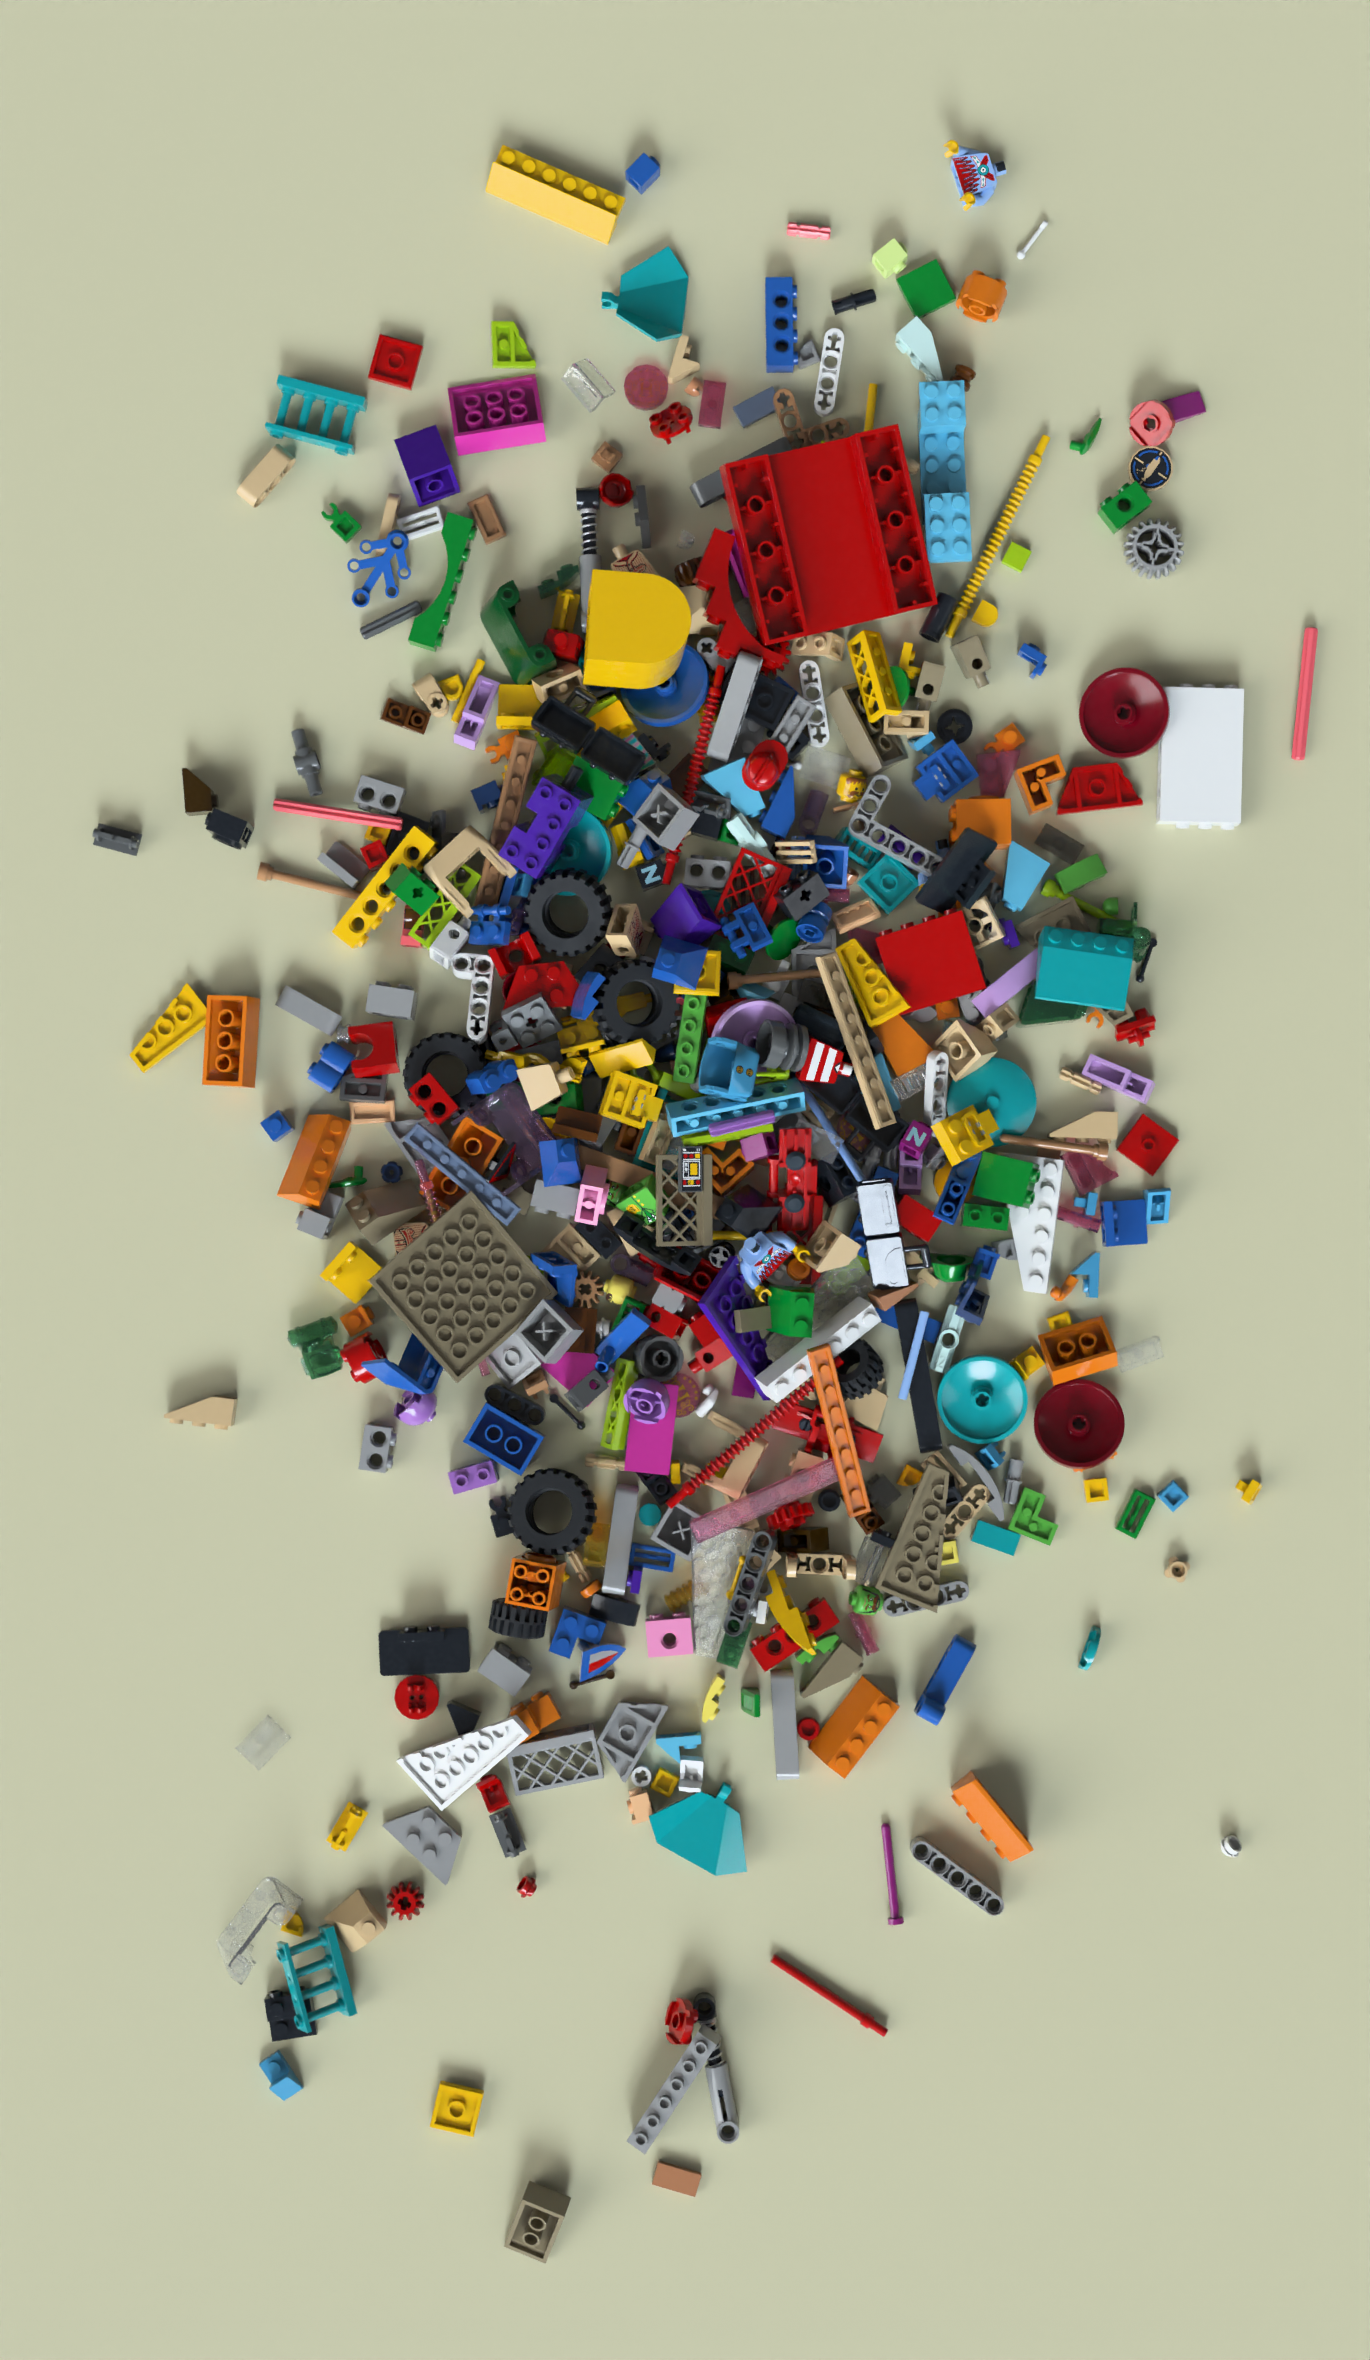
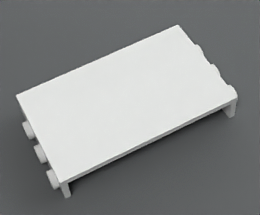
M1180 684L1179 687L1163 686L1170 705V718L1166 732L1158 742L1156 824L1176 825V828L1181 829L1189 828V825H1198L1199 829H1212V826H1221L1222 830H1232L1234 826H1238L1241 823L1244 689H1238L1237 685H1225L1224 688H1215L1213 684H1204L1202 688L1193 687V684Z

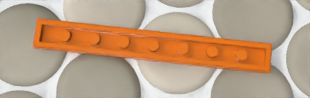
M825 1343L806 1351L847 1514L852 1518L870 1512L871 1508L830 1344Z

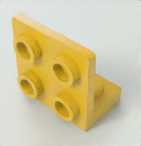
M499 685L498 716H496L497 729L535 730L531 726V720L543 703L537 699L533 685Z
M593 1021L563 1028L558 1031L561 1055L572 1058L581 1056V1052L589 1051V1053L602 1050V1047H606L605 1040L597 1028L599 1024Z
M349 1241L320 1276L325 1281H330L353 1303L357 1304L372 1287L367 1280L382 1267L353 1241Z

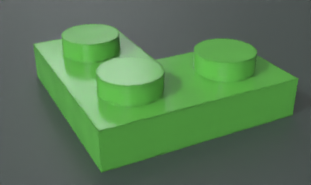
M1024 1487L1007 1528L1050 1546L1058 1524L1038 1517L1046 1495Z

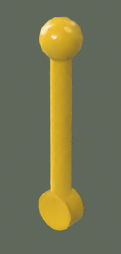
M745 1555L739 1557L740 1563L731 1589L726 1592V1597L729 1600H732L746 1559Z

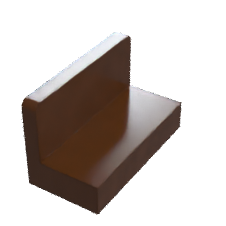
M559 1106L552 1132L597 1143L603 1117Z

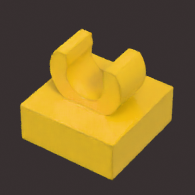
M1252 1479L1249 1485L1239 1480L1235 1488L1244 1493L1241 1499L1252 1505L1263 1486Z

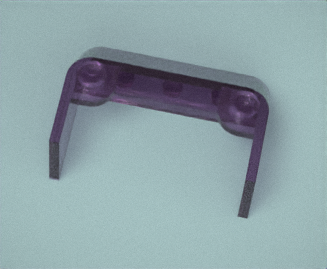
M513 1082L505 1084L451 1122L455 1126L468 1116L479 1126H487L493 1122L509 1146L512 1142L517 1143L515 1155L518 1159L510 1167L511 1175L516 1183L501 1193L503 1197L542 1170L539 1142L557 1140L537 1110L531 1111L525 1093L519 1085Z

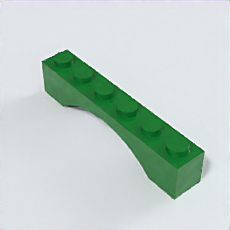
M450 512L447 513L441 532L448 555L446 579L434 603L424 613L414 619L408 638L410 645L436 652L437 646H442L444 640L442 630L444 625L448 626L451 613L448 611L450 605H454L458 592L455 591L457 583L462 582L464 570L461 569L464 561L468 562L471 549L468 548L470 540L474 541L477 534V528L473 519Z

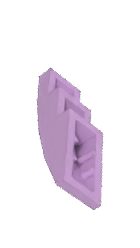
M1038 948L971 1001L985 1018L1036 979Z

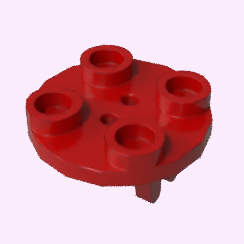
M680 402L670 404L667 409L662 410L660 413H655L649 418L652 434L657 438L664 439L668 445L672 443L671 437L679 435L683 431H686L687 434L691 432L689 426L692 423L693 415L691 410L686 406H682Z
M411 1675L401 1680L395 1690L394 1699L396 1707L402 1715L409 1719L419 1720L427 1718L435 1711L440 1695L433 1679L425 1675Z

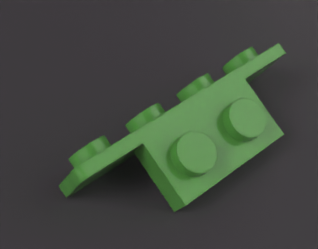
M685 994L682 1019L679 1025V1039L676 1046L673 1081L689 1084L695 1083L708 996Z

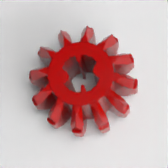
M403 1881L399 1882V1888L393 1885L391 1888L392 1893L387 1894V1899L390 1902L386 1906L387 1908H394L391 1912L392 1916L396 1915L397 1912L400 1914L399 1920H402L404 1915H406L408 1920H411L412 1913L418 1916L420 1914L418 1908H423L425 1905L420 1901L424 1899L425 1895L423 1893L417 1894L420 1886L412 1889L413 1882L409 1881L407 1887H405ZM404 1897H408L407 1905L403 1904Z

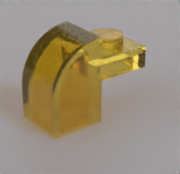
M593 1523V1532L591 1536L588 1535L586 1538L582 1566L605 1569L611 1525Z

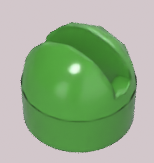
M1109 897L1103 902L1102 908L1105 913L1118 915V897Z

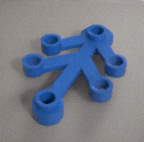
M399 529L392 530L386 539L375 541L365 539L360 543V551L364 554H369L375 549H387L383 556L362 560L352 558L349 560L347 567L352 573H356L360 569L375 567L362 588H358L353 592L352 602L355 606L365 607L369 603V593L382 573H384L387 597L395 598L398 596L399 588L395 585L390 560L396 553L399 565L397 572L399 578L406 580L410 577L411 569L407 566L404 552L408 547L409 538L404 531ZM395 537H400L402 539V543L396 545L393 542V539ZM364 543H369L371 549L365 551L363 550L362 545ZM357 562L359 567L354 570L350 567V563ZM405 568L408 570L409 574L407 576H402L400 574V570ZM394 587L396 594L390 595L388 589ZM363 593L365 600L359 601L357 595Z

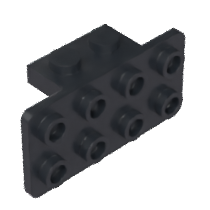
M969 827L965 828L920 889L915 900L943 915L944 911L951 909L957 900L963 907L970 910L997 874L986 863L997 847V842Z
M428 1625L426 1629H418V1626H405L403 1630L380 1631L378 1635L380 1674L382 1676L468 1672L470 1670L468 1628H440V1625Z

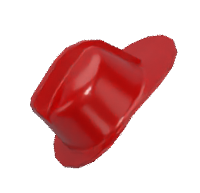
M776 740L760 742L754 748L742 768L744 783L755 791H765L771 788L788 762L786 748Z

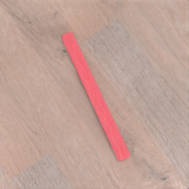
M1308 627L1304 630L1291 755L1294 760H1304L1306 753L1318 629L1314 627Z
M279 798L274 799L273 809L280 812L401 830L403 827V819L400 817Z

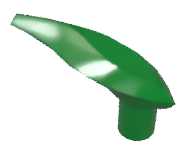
M1099 418L1095 422L1089 433L1085 435L1083 442L1072 440L1070 449L1080 451V455L1085 454L1091 448L1098 434L1102 419Z
M354 1166V1177L331 1182L329 1188L363 1185L367 1182V1179L363 1178V1166Z

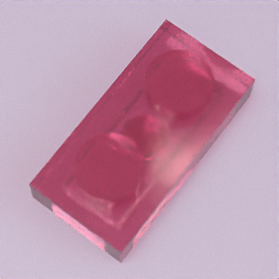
M704 380L698 422L699 427L720 429L726 383Z

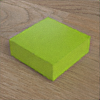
M1011 542L1001 563L1021 573L1032 551Z

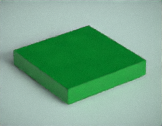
M937 259L896 279V283L914 318L917 316L921 319L956 301V296Z

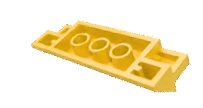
M502 145L496 161L492 164L486 192L607 245L626 202V198L505 145Z

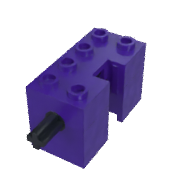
M572 764L565 778L557 773L541 778L526 807L536 812L537 815H534L531 822L528 821L515 825L498 854L535 879L551 873L566 847L563 841L571 828L578 826L594 798L576 786L584 772L580 767Z

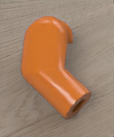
M1069 1274L1060 1288L1054 1286L1051 1289V1297L1055 1298V1301H1063L1072 1292L1079 1280Z

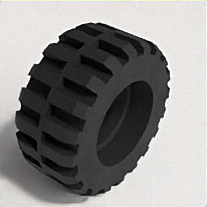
M568 867L564 870L558 869L547 874L534 885V888L527 896L528 901L524 906V910L527 911L524 920L525 923H529L530 928L527 930L530 936L534 934L537 938L535 942L538 946L544 945L545 951L549 953L552 951L557 952V956L563 957L567 954L572 957L588 952L605 937L613 913V907L610 906L612 898L611 895L606 894L605 890L607 887L604 883L600 884L597 881L598 877L594 874L588 875L586 870L580 869L578 871L575 868ZM560 892H572L585 902L589 917L587 924L580 931L574 933L566 932L557 927L553 922L549 906L553 897Z
M631 959L618 961L612 967H607L602 971V976L606 979L593 994V998L599 1003L593 1009L594 1014L591 1016L593 1021L599 1024L597 1028L600 1032L605 1033L606 1037L610 1040L624 1044L643 1038L647 1043L651 1044L653 1041L657 1042L662 1039L663 1034H668L672 1029L670 1024L676 1023L678 1017L675 1016V1011L680 1010V1004L676 1003V998L680 996L679 994H674V984L652 978L655 963ZM633 981L645 984L652 995L651 1012L639 1024L625 1022L617 1009V997L620 990L625 984Z
M452 1032L431 1034L432 1036L428 1038H423L417 1046L414 1045L410 1050L412 1052L409 1057H406L404 1062L406 1063L405 1069H403L404 1087L408 1092V1096L411 1095L408 1089L426 1075L428 1065L436 1057L441 1055L458 1057L465 1064L469 1075L474 1071L483 1070L488 1064L485 1055L474 1042L460 1034H453ZM466 1084L461 1092L451 1096L460 1109L448 1119L465 1116L468 1112L475 1110L478 1104L484 1100L486 1094L472 1095ZM428 1085L420 1088V1096L422 1098L430 1096L431 1089ZM438 1103L434 1107V1113L438 1116L443 1115L446 1111L443 1103ZM421 1105L418 1106L420 1110L426 1112Z
M556 1468L539 1469L534 1474L525 1476L524 1481L515 1486L516 1492L510 1496L509 1501L512 1502L511 1507H508L507 1514L511 1516V1520H508V1522L515 1531L513 1534L516 1539H520L521 1544L526 1548H530L533 1552L545 1555H564V1553L576 1550V1547L579 1545L582 1546L586 1542V1537L588 1535L591 1536L593 1523L597 1521V1516H595L597 1503H594L593 1498L595 1496L588 1489V1484L574 1473ZM560 1491L571 1502L572 1517L564 1530L557 1533H546L539 1529L534 1521V1505L544 1492Z

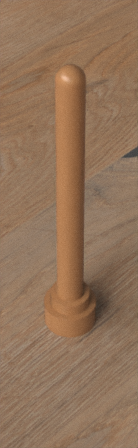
M263 862L260 863L257 880L266 882L267 880L276 879L355 900L362 893L274 870V867H270V864Z
M819 969L741 975V973L733 971L727 972L728 990H734L742 987V984L820 978L821 974Z
M1002 1134L1000 1136V1141L1003 1143L1091 1154L1092 1157H1096V1160L1106 1161L1108 1156L1109 1144L1103 1142L1092 1146Z

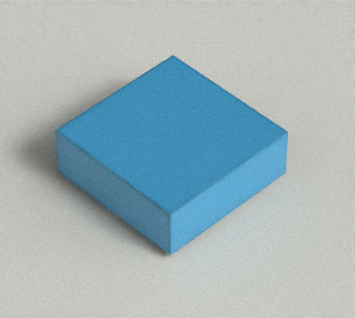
M1174 1480L1157 1494L1159 1499L1172 1512L1189 1498Z

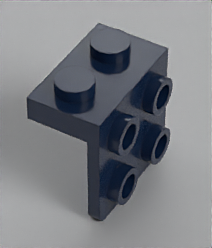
M981 1259L977 1265L972 1264L967 1274L968 1278L966 1281L963 1280L954 1303L957 1305L956 1315L964 1318L969 1323L979 1326L984 1318L990 1298L989 1295L975 1289L984 1261Z

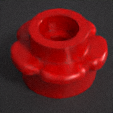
M525 1876L519 1882L517 1892L521 1894L522 1898L530 1897L536 1891L537 1885L534 1878Z

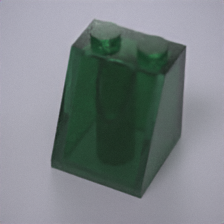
M1033 981L1029 984L1019 1014L1020 1020L1017 1022L1016 1027L1027 1028L1075 1022L1084 1017L1088 1006L1035 999L1036 981Z

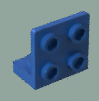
M1144 1199L1100 1202L1103 1247L1148 1243Z
M555 1251L531 1253V1262L538 1266V1269L548 1272L547 1280L558 1292L553 1299L567 1307H573L575 1281L578 1274L577 1264Z

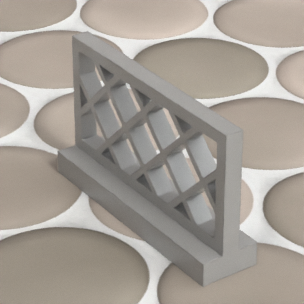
M593 1723L539 1733L519 1744L506 1755L516 1796L604 1778ZM592 1741L593 1749L589 1755L578 1749L582 1743ZM566 1746L572 1750L567 1759L556 1754L560 1747ZM545 1751L550 1755L545 1764L534 1758L537 1752ZM575 1753L585 1758L580 1768L569 1762ZM522 1755L528 1761L523 1768H520L514 1764L513 1757ZM553 1757L564 1763L558 1772L548 1767ZM588 1761L597 1766L598 1773L588 1774L583 1771ZM531 1762L541 1767L536 1777L525 1771ZM566 1766L577 1771L573 1778L567 1779L560 1775ZM544 1770L555 1776L549 1783L539 1780ZM522 1774L533 1780L529 1787L519 1789L518 1780Z

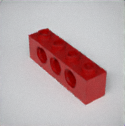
M824 1597L812 1599L807 1603L808 1608L802 1611V1613L806 1612L807 1616L814 1614L818 1617V1622L815 1625L807 1626L809 1634L813 1633L815 1638L840 1622ZM779 1622L770 1628L771 1632L764 1637L762 1634L751 1641L752 1645L749 1646L750 1651L764 1672L801 1648L787 1635ZM771 1640L780 1641L781 1646L778 1650L769 1649L768 1644Z

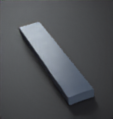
M419 1122L403 1138L467 1193L472 1191L487 1210L506 1226L521 1211L522 1208L492 1183L488 1184L485 1177Z

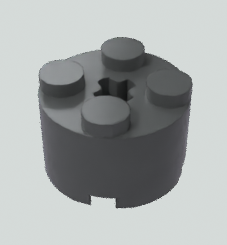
M649 1335L637 1342L633 1352V1361L635 1362L636 1371L643 1377L657 1381H667L681 1370L684 1356L681 1347L673 1339L662 1335ZM661 1355V1359L656 1361V1356Z

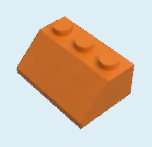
M1102 1316L1038 1335L1045 1365L1053 1386L1118 1366L1117 1351Z

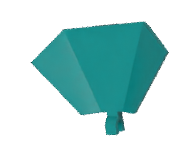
M667 246L621 275L619 296H615L611 292L602 291V309H617V317L656 342L679 338L682 335L689 277L670 247Z
M723 1782L716 1796L702 1791L696 1792L649 1815L654 1836L659 1845L715 1876L747 1872L740 1813L724 1802L732 1790L731 1785Z

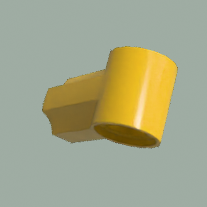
M626 823L610 828L618 849V857L626 845L625 841L628 842L632 834ZM637 851L628 869L645 863L641 851Z

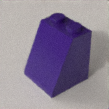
M436 425L394 440L419 507L461 492Z
M680 883L650 919L654 925V933L662 940L664 935L697 945H700L722 928L721 923L702 892L683 883Z

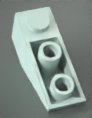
M916 316L896 334L895 344L903 354L905 352L908 354L912 365L917 370L921 369L925 373L927 382L944 381L932 332Z

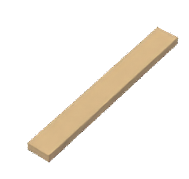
M837 951L819 956L815 960L874 1128L877 1130L897 1123Z

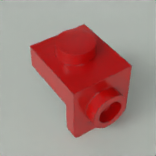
M486 1775L481 1778L480 1782L476 1783L489 1813L511 1804L502 1780L497 1775Z

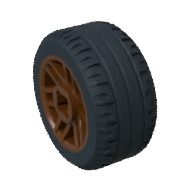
M804 1002L798 1005L792 1017L795 1025L803 1024L807 1027L809 1036L839 1050L843 1049L845 1043L834 1015Z

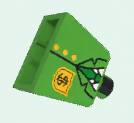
M653 1174L623 1190L616 1203V1206L623 1212L627 1211L644 1221V1226L656 1221V1178ZM662 1188V1192H663L667 1197H669V1196L667 1195V1193L665 1192V1190ZM669 1204L662 1209L663 1216L667 1214Z

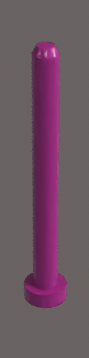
M883 1823L881 1830L891 1917L888 1918V1925H900L904 1923V1919L899 1913L891 1829L888 1823Z

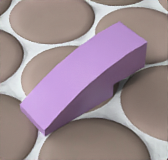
M481 675L478 676L455 731L454 743L475 750L491 711L500 682Z
M1090 1054L1081 1073L1093 1081H1097L1144 1104H1147L1156 1085L1150 1079L1093 1054Z
M899 1150L897 1194L920 1195L923 1153L919 1160Z

